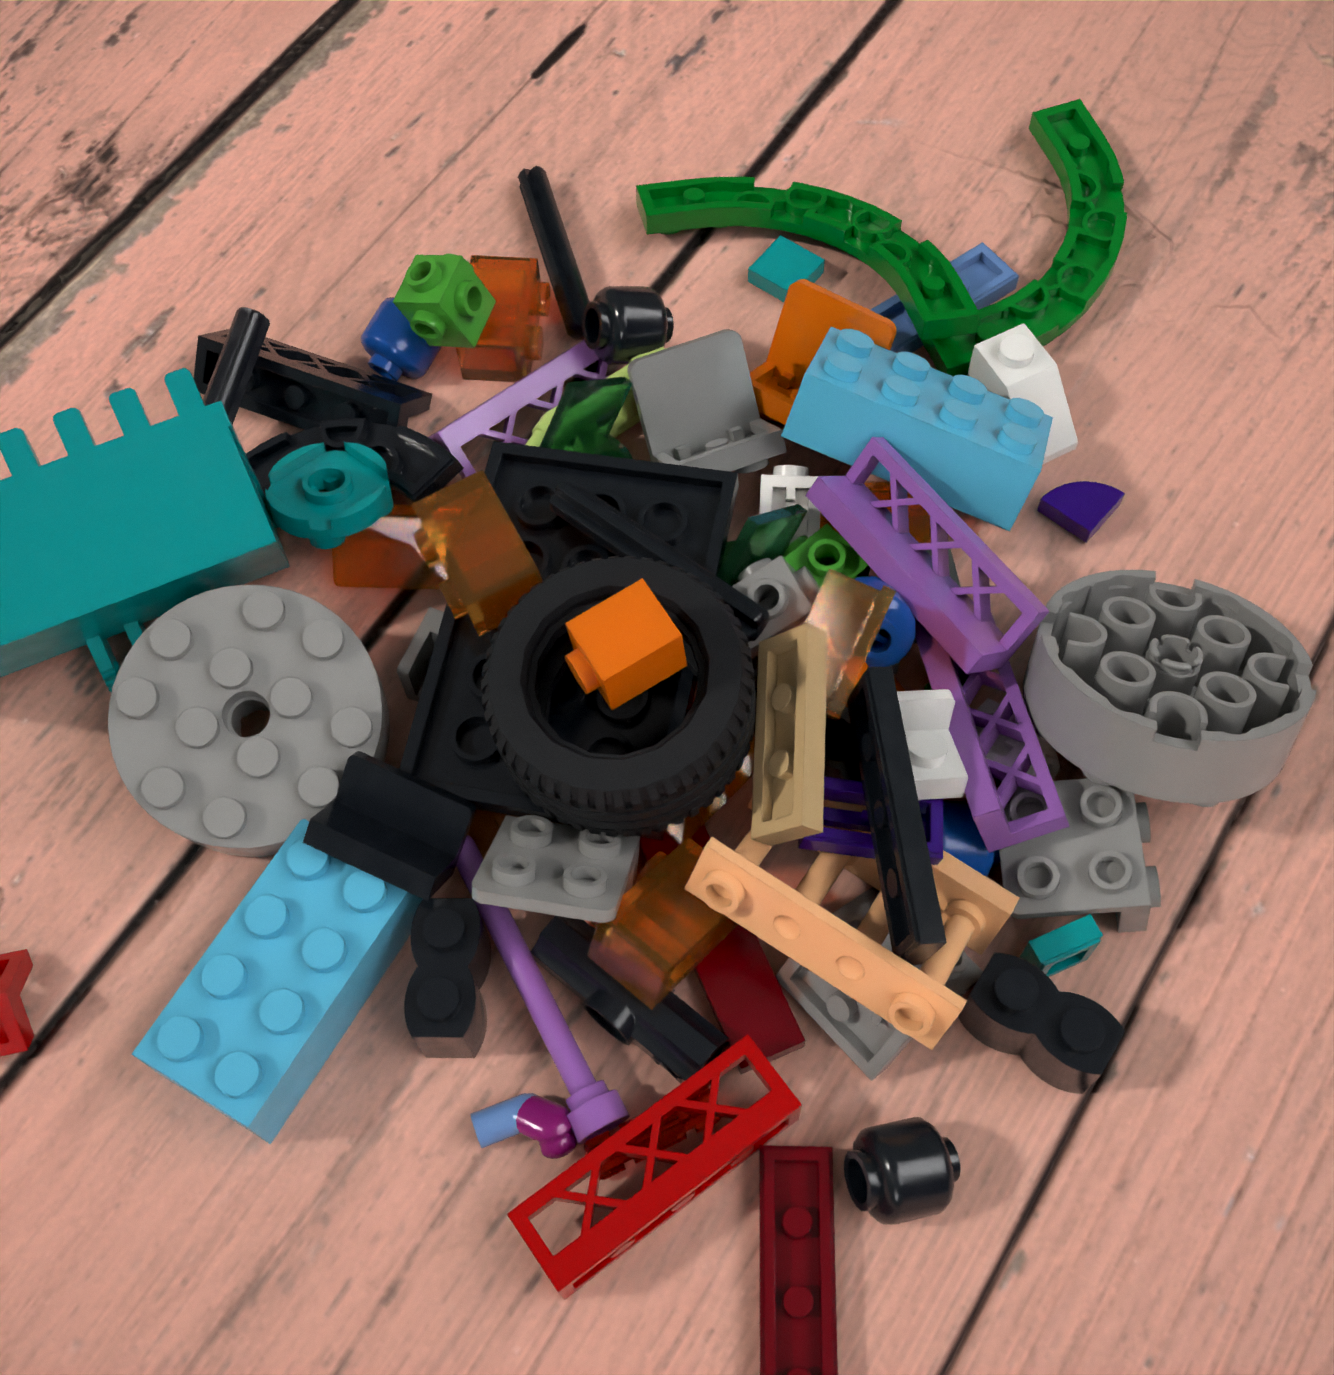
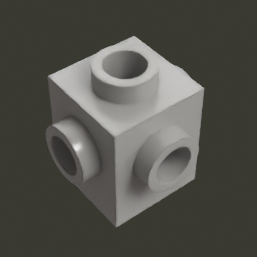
M781 555L774 560L765 558L752 563L738 575L737 579L739 582L732 586L765 608L770 615L762 634L755 641L748 642L752 657L758 656L760 641L805 623H810L817 627L827 623L817 607V604L826 598L806 566L796 571Z

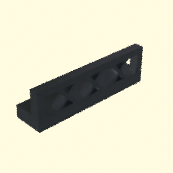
M229 329L198 335L193 378L201 394L205 395ZM265 337L239 407L304 430L318 427L320 422L324 420L341 418H366L371 423L407 427L409 417L430 409L432 393Z

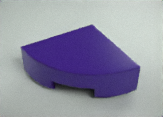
M1089 481L1072 482L1056 487L1040 499L1037 511L1087 543L1120 506L1125 493L1102 483Z

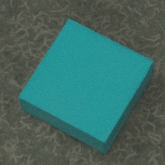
M780 235L748 268V282L784 302L789 286L799 279H806L812 283L818 280L824 273L825 259Z
M1089 914L1028 941L1019 958L1035 965L1050 977L1088 960L1101 942L1100 939L1103 934L1092 915Z

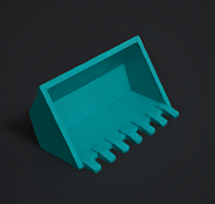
M182 368L170 372L164 377L165 384L179 416L152 426L134 389L125 388L112 393L109 396V402L124 436L96 445L79 409L69 408L56 413L53 416V422L68 456L44 465L40 464L24 430L13 428L0 433V450L12 474L11 477L0 480V678L87 645L106 686L112 692L121 665L117 662L107 638L126 631L133 646L135 641L146 630L145 622L160 617L175 605L209 590L226 586L244 585L290 567L276 529L279 526L276 525L271 517L265 493L222 402L218 401L205 406L194 378L188 369Z

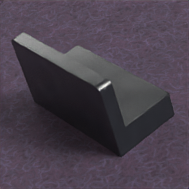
M357 751L347 760L335 800L310 819L303 843L428 901L453 875L474 818L476 806L466 799L366 753Z

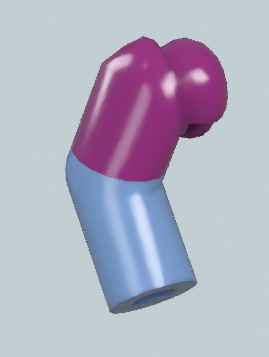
M523 1093L470 1114L481 1148L515 1135L523 1134L539 1142L542 1155L550 1159H557L571 1153L577 1145V1140L571 1130L572 1126L567 1117L570 1111L565 1106L534 1093Z

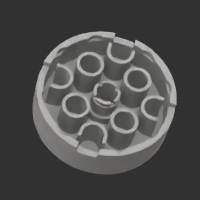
M1115 570L1100 572L1079 578L1058 590L1045 606L1049 613L1039 623L1023 679V698L1037 733L1058 753L1082 769L1083 774L1090 781L1104 786L1113 785L1134 794L1153 799L1189 803L1201 807H1213L1219 802H1227L1254 794L1270 784L1279 775L1289 757L1316 695V690H1312L1309 673L1313 667L1311 659L1302 644L1282 623L1243 597L1204 581L1194 579L1191 589L1155 582L1156 571Z
M235 585L209 590L175 605L156 619L141 634L127 653L117 673L109 702L108 732L112 756L125 786L137 803L155 820L182 837L212 851L242 857H267L276 855L300 820L306 819L310 821L313 816L335 800L347 760L352 754L361 751L383 762L385 761L389 743L390 719L384 689L373 662L360 639L338 615L312 598L295 591L266 585ZM254 711H270L269 721L260 733L250 737H242L241 719L243 717H247Z

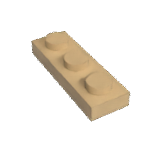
M805 623L759 642L751 839L770 846L823 833L828 631L810 623Z

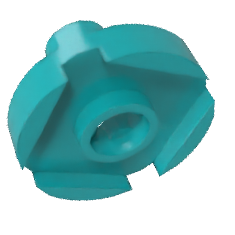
M323 442L301 447L280 459L272 467L268 475L271 485L268 490L265 489L269 511L276 525L293 536L308 538L313 547L331 549L341 545L345 541L346 536L358 533L374 524L378 519L388 515L392 511L394 504L386 462L371 448L358 443L344 442L345 451L335 450L326 452ZM322 489H325V490H327V491H329V492H319V491L322 490Z

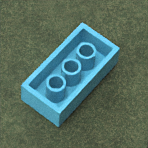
M830 327L804 374L781 437L851 466L872 437H884L950 507L1010 531L1041 472L1053 417L1044 414L1038 405L1023 398H1012L1010 400L990 392L983 383L967 375L951 376L930 367V364L917 354L911 352L895 353L875 345L874 341L863 332L854 329L839 330ZM879 462L871 474L890 482V472Z
M306 819L300 820L132 1052L134 1057L155 1072L269 1144L273 1142L411 935V926L415 912L423 900L303 843L309 821Z

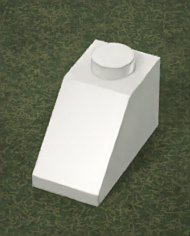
M1023 323L974 345L967 376L979 380L986 386L988 391L1007 399L1023 398L1038 405L1044 414L1053 417L1043 464L1075 450L1078 440L1058 366L1028 327Z

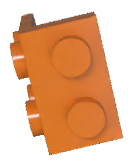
M799 279L789 286L767 360L750 372L760 418L786 424L804 374L830 327L839 330H858L868 335L875 345L890 350L896 336V326L893 321L806 279Z

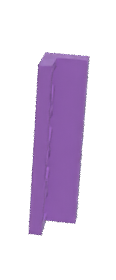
M582 340L428 438L441 445L460 462L464 469L459 475L471 494H477L484 474L478 476L461 446L477 436L505 443L525 445L528 439L512 435L516 414L519 409L527 406L548 412L560 404L565 380L575 377L593 382L594 386L608 377L606 376L608 364L601 361L594 350L588 348L585 340ZM598 360L596 373L583 370ZM552 389L550 402L537 399ZM616 400L593 414L591 420L615 405ZM505 419L502 433L489 430V428Z
M872 437L845 476H818L805 495L878 577L892 586L908 603L915 618L966 674L1002 668L1049 613V610L884 437ZM879 462L890 472L891 500L879 501L864 484ZM907 491L911 494L913 498H908ZM921 505L930 515L931 543H919L909 533L908 506ZM886 507H891L892 513ZM948 535H949L954 541H948ZM962 548L972 559L973 586L959 587L949 576L948 549ZM926 550H932V556ZM989 578L996 586H989ZM1004 593L1022 612L1005 635L991 621L990 594ZM967 594H973V601Z
M991 613V621L995 624L993 615ZM915 618V638L932 690L948 689L955 700L949 732L968 775L964 792L973 820L988 853L1070 827L1009 660L1002 668H998L999 674L992 672V670L966 674ZM960 677L967 679L963 686ZM982 685L1007 693L993 715L969 707ZM1013 713L1017 724L1008 721ZM976 726L984 728L980 736ZM1000 734L1025 743L1012 767L986 758V755ZM1031 765L1033 766L1036 777L1027 774V771L1029 770ZM994 778L1002 780V783L1000 784L998 789L996 787ZM1017 787L1042 795L1048 808L1008 822L1004 811Z

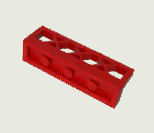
M747 1034L507 1213V1215L557 1292L565 1300L759 1151L760 1145L768 1144L799 1120L802 1104ZM743 1060H746L769 1091L749 1108L717 1104L720 1078ZM711 1085L708 1103L691 1100ZM675 1111L707 1115L703 1143L688 1154L658 1149L662 1121ZM715 1116L733 1119L713 1134ZM651 1130L649 1148L631 1145ZM617 1155L647 1160L642 1189L628 1200L597 1196L602 1166ZM656 1161L674 1164L653 1180ZM590 1176L587 1194L570 1191ZM555 1201L585 1205L580 1236L553 1256L530 1220ZM595 1207L613 1210L592 1226Z

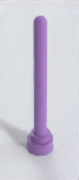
M467 835L456 867L472 897V881L483 861V857L474 840ZM474 901L571 1095L566 1099V1103L571 1111L567 1117L578 1144L581 1145L592 1141L621 1125L630 1115L616 1089L609 1091L604 1080L596 1082L509 909Z

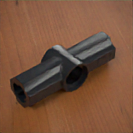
M555 916L541 931L535 946L530 951L534 960L584 1001L582 1004L584 1009L602 1028L625 1045L629 1046L633 1042L649 1055L655 1063L667 1070L680 1084L722 1054L729 1044V1038L674 994L675 989L673 985L654 965L634 951L628 950L626 954L607 940L602 933L584 920Z

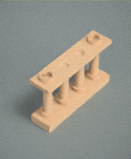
M751 798V800H750V802H749V804H748V806H747V807L750 808L751 810H752V798ZM824 800V807L858 812L867 810L864 805ZM823 826V827H827V828H834V829H841V830H848V831H855V832H862V833H869V834H871V832H866V831H859V830H852V829H844V828ZM751 829L735 850L711 837L696 863L684 888L685 890L704 901L711 909L724 914L879 1015L903 1034L911 1036L931 1050H933L967 1002L966 999L945 986L964 948L967 946L982 955L1009 919L1020 897L943 850L941 862L938 865L931 864L947 943L918 969L882 946L889 930L876 859L818 851L820 854L796 889H793L759 867L773 846L752 840ZM843 869H846L880 891L857 929L819 906Z

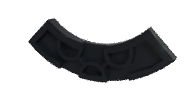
M366 418L324 420L320 422L318 427L306 429L293 435H289L287 432L281 433L246 453L265 493V489L268 490L271 485L268 475L272 467L287 454L310 444L324 442L325 450L329 452L335 450L345 451L344 442L358 443L376 451L384 459L390 488L409 498L420 509L464 469L453 455L427 436L401 425L394 427L371 423Z

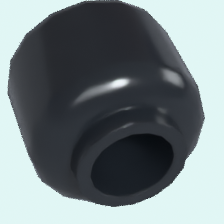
M608 286L600 290L594 300L589 302L584 309L582 320L583 337L588 348L594 350L601 361L611 365L629 364L631 358L663 347L665 343L670 341L674 329L673 316L670 309L665 307L663 299L652 288L646 286Z
M913 1117L862 1129L853 1142L852 1151H848L845 1155L844 1176L847 1189L856 1207L861 1211H868L881 1224L893 1225L943 1212L952 1200L954 1182L960 1177V1160L956 1148L950 1139L942 1137L937 1129L923 1118Z

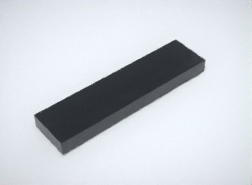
M868 667L847 698V706L892 952L911 965H921L947 942L892 667Z

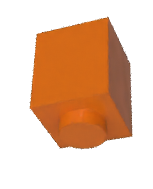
M643 578L565 623L574 649L564 656L571 672L586 694L598 688L611 710L616 709L687 666L682 634Z

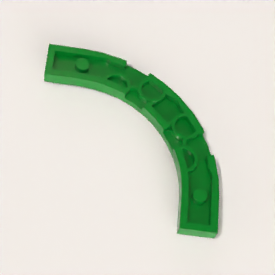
M1081 99L1032 112L1029 125L1030 132L1050 161L1060 180L1067 205L1066 236L1053 258L1051 267L1039 281L1034 279L1013 295L995 304L978 309L980 317L977 333L952 336L946 339L922 340L937 370L951 376L968 375L974 345L1023 323L1042 346L1047 345L1067 331L1089 310L1108 282L1125 234L1127 212H1124L1122 195L1124 179L1115 153Z
M707 177L636 185V205L647 235L657 233L671 235L681 230L707 227L726 228L729 226L760 227L804 235L823 241L828 245L835 246L851 254L884 278L904 305L921 341L946 339L952 336L977 333L980 313L948 259L929 240L919 243L901 231L902 220L872 204L833 190L799 182H793L787 190L754 187L755 177Z

